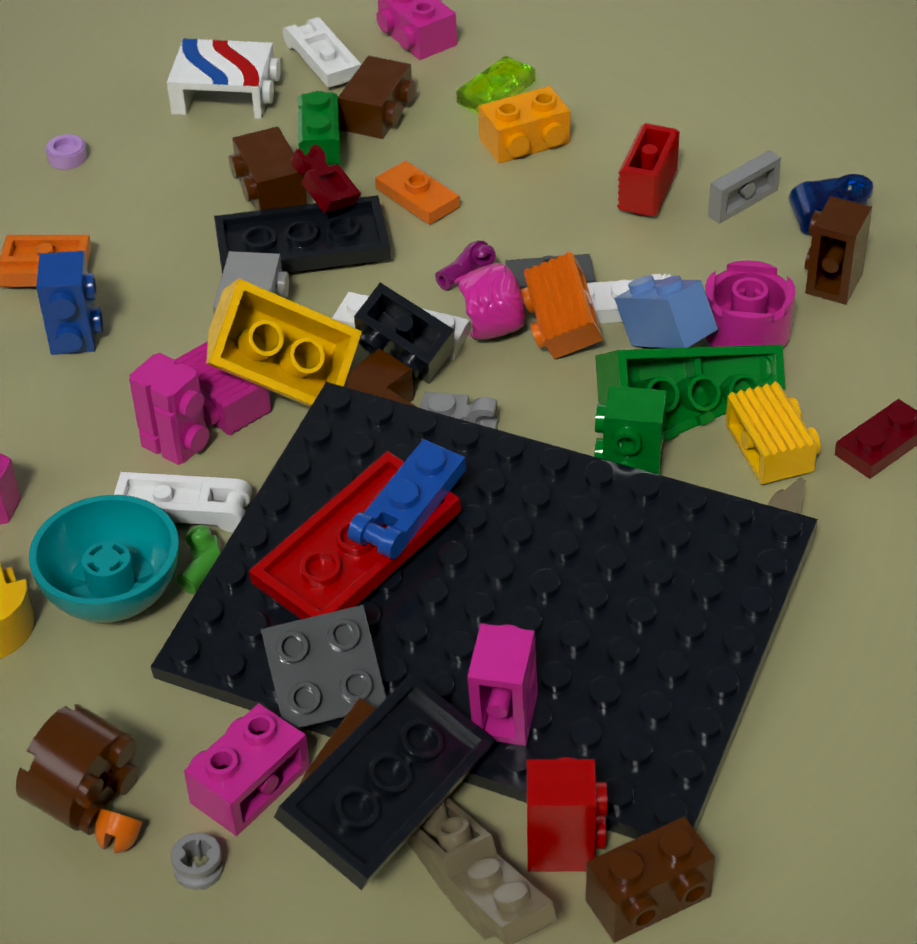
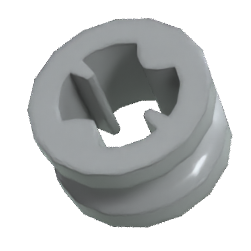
M193 833L180 838L173 846L171 861L174 868V876L181 886L191 890H202L214 885L221 878L224 870L220 845L215 838L204 833ZM198 856V860L201 861L202 857L206 856V864L197 867L196 862H193L192 867L188 866L190 858Z

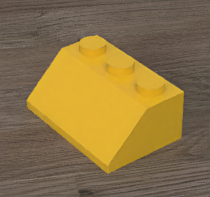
M238 278L222 290L208 330L206 364L311 407L326 382L344 387L362 331Z

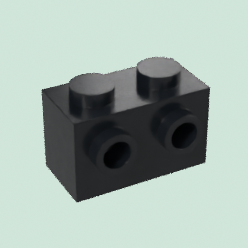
M381 282L354 316L355 328L362 331L358 342L360 346L371 354L380 348L412 368L413 380L418 377L429 384L454 351L453 328Z

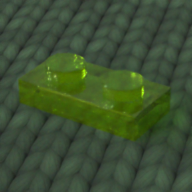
M505 55L457 89V103L478 113L479 105L518 95L535 82V68Z

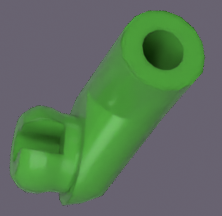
M197 525L191 528L185 537L186 543L191 547L190 555L192 562L177 576V581L190 594H194L199 589L222 551L218 537L215 534H211L209 527L206 525Z

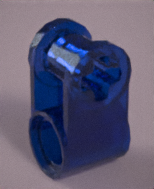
M847 174L837 178L800 183L790 192L789 203L801 231L809 235V226L814 212H821L830 196L868 205V199L873 193V183L869 178L859 174Z

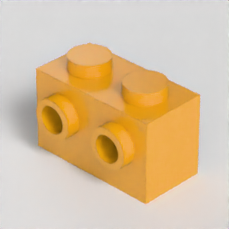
M551 86L478 106L479 139L498 164L570 143V109Z

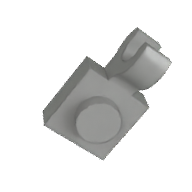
M425 391L419 407L497 429L499 422L498 417H494L497 400L489 397L478 398L470 404L469 395Z

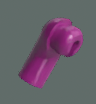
M485 241L471 242L453 263L436 272L437 284L441 289L448 290L455 286L454 281L456 278L480 267L493 264L496 258L494 248Z

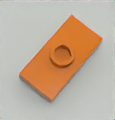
M406 160L375 177L377 190L429 225L460 207V196Z

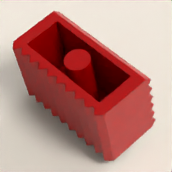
M647 123L641 125L618 172L620 174L618 178L620 182L617 192L619 194L617 207L620 210L633 212L637 215H658L660 205H662L664 196L669 191V186H671L678 168L680 132L677 129Z

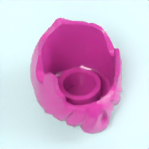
M493 263L483 266L455 279V285L459 284L458 287L465 299L466 314L471 320L473 331L470 332V336L473 339H492L517 331L525 324L526 313L519 283L513 272L504 264Z

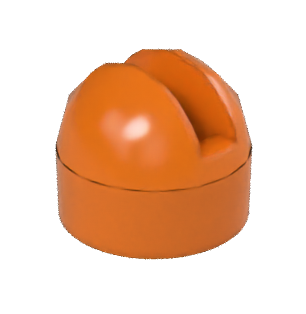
M101 809L95 824L96 841L105 850L112 838L116 837L114 853L124 852L133 846L143 822Z

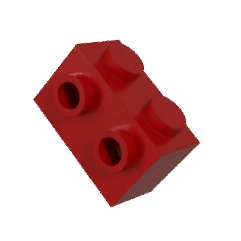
M562 757L558 759L527 760V872H586V863L595 858V849L606 848L607 784L606 782H596L595 759Z

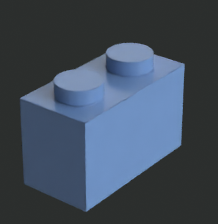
M652 275L643 276L628 284L629 290L614 298L631 346L688 348L718 330L701 280H681L679 275L662 280H654Z

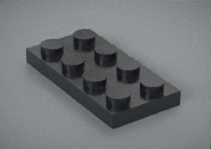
M378 195L360 197L355 205L326 213L321 210L317 203L214 216L222 274L229 251L280 254L282 272L288 273L320 268L329 269L336 266L359 263L368 264L391 259L390 243Z
M411 673L279 805L274 818L360 890H363L484 758L493 746L495 739Z

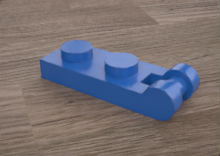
M423 439L365 512H359L354 516L348 528V539L363 546L370 543L377 546L378 553L388 558L396 559L466 471L465 457Z

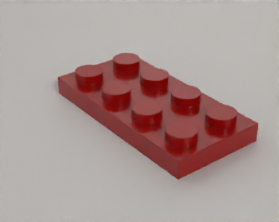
M387 451L249 570L251 583L300 619L355 607L461 511L460 498L449 491L396 559H391L378 553L377 546L370 543L363 546L349 540L348 528L354 516L359 512H365L404 464V461Z

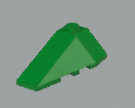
M783 344L615 350L595 355L598 401L600 404L606 405L609 385L667 391L664 441L725 415L727 398L731 392L737 394L740 390L746 391L749 387L754 390L758 385L760 387H763L766 383L772 385L775 381L780 384L783 390H786Z

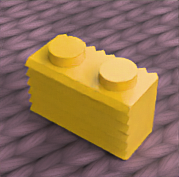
M776 381L772 385L766 383L763 387L758 385L754 390L749 387L746 391L740 390L737 394L731 392L728 395L726 428L729 429L730 435H733L737 447H740L741 453L747 459L748 466H751L752 472H755L760 485L814 472L816 454H819L821 451L820 438L814 427L807 428L801 419V409L795 397H787L780 384Z

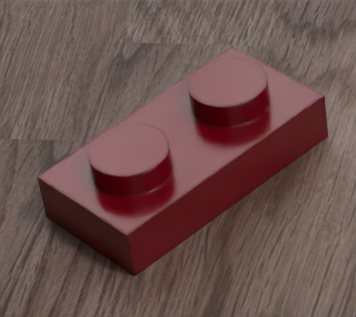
M897 399L836 441L834 455L871 479L917 446V410Z

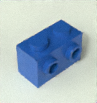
M84 250L40 253L36 289L51 355L95 352L96 334L103 333V318L101 308L94 305V300L97 298L96 280L94 273L88 274Z

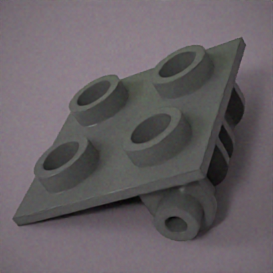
M363 605L261 629L281 718L298 729L346 717L359 698L375 708L386 699Z

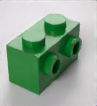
M609 385L606 405L597 404L595 432L603 433V439L596 438L594 457L660 475L667 391Z

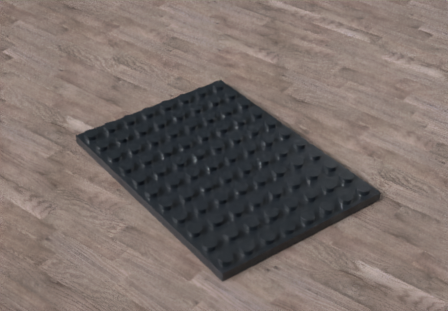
M326 382L150 666L153 677L247 710H252L259 703L281 718L261 629L301 619L253 585L249 570L384 453L389 451L405 462L421 441L425 439L465 457L466 471L450 490L451 493L460 498L461 511L356 605L364 606L386 698L412 673L471 720L467 676L480 624L496 626L513 625L520 629L535 631L538 695L527 744L522 746L494 742L490 751L462 782L527 803V760L558 759L562 757L595 759L596 782H606L607 784L606 830L636 839L685 816L694 830L697 831L816 534L818 519ZM345 717L302 728L331 737Z

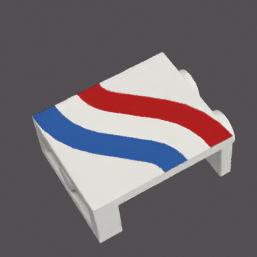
M183 38L167 80L171 114L187 115L195 90L252 93L254 118L262 119L266 105L273 102L274 81H279L281 73L280 59L274 58L273 43Z

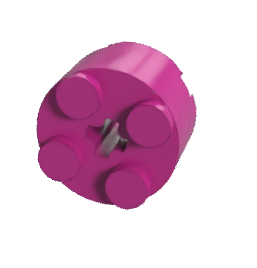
M749 260L727 264L726 271L716 275L715 270L709 275L705 285V293L718 330L705 337L709 347L781 344L784 347L787 344L791 334L795 300V286L788 276L786 281L777 275L776 267L768 263Z

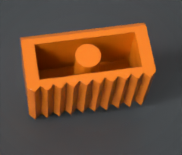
M566 252L564 256L558 255L556 259L550 258L548 262H542L540 265H534L532 269L526 268L524 270L527 287L521 289V294L529 313L535 312L537 322L531 324V330L540 349L547 347L552 357L557 359L604 340L585 275L572 252Z

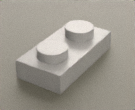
M768 150L712 182L709 192L708 217L721 224L778 191L781 157Z

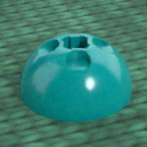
M127 495L95 496L74 502L62 508L42 524L30 545L29 565L41 592L54 606L66 614L89 622H116L140 614L163 595L177 567L179 538L172 519L155 504Z

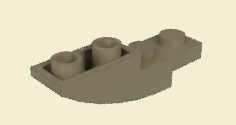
M448 797L407 840L441 891L465 920L485 940L495 935L503 944H514L557 921L552 900L499 856L496 852L492 835Z

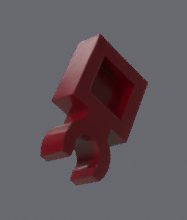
M312 145L307 156L300 148L296 149L290 160L291 165L297 172L305 175L301 184L324 213L356 204L361 192L338 164L329 166L325 162L326 155L318 145Z

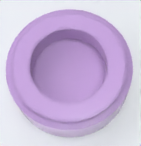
M72 134L59 135L51 139L46 145L48 163L54 168H76L87 159L85 141L79 136Z

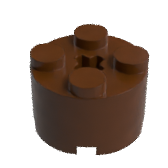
M74 704V711L66 706L56 711L33 738L27 752L34 755L35 758L29 772L19 768L16 778V792L21 799L75 831L81 830L87 835H92L95 833V824L100 810H107L106 804L116 793L125 795L129 792L138 777L139 767L132 763L135 755L136 740L127 731L80 704Z

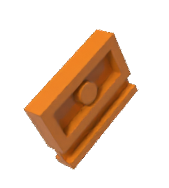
M6 235L0 255V287H36L40 253L84 250L86 264L88 265L92 249L90 236Z

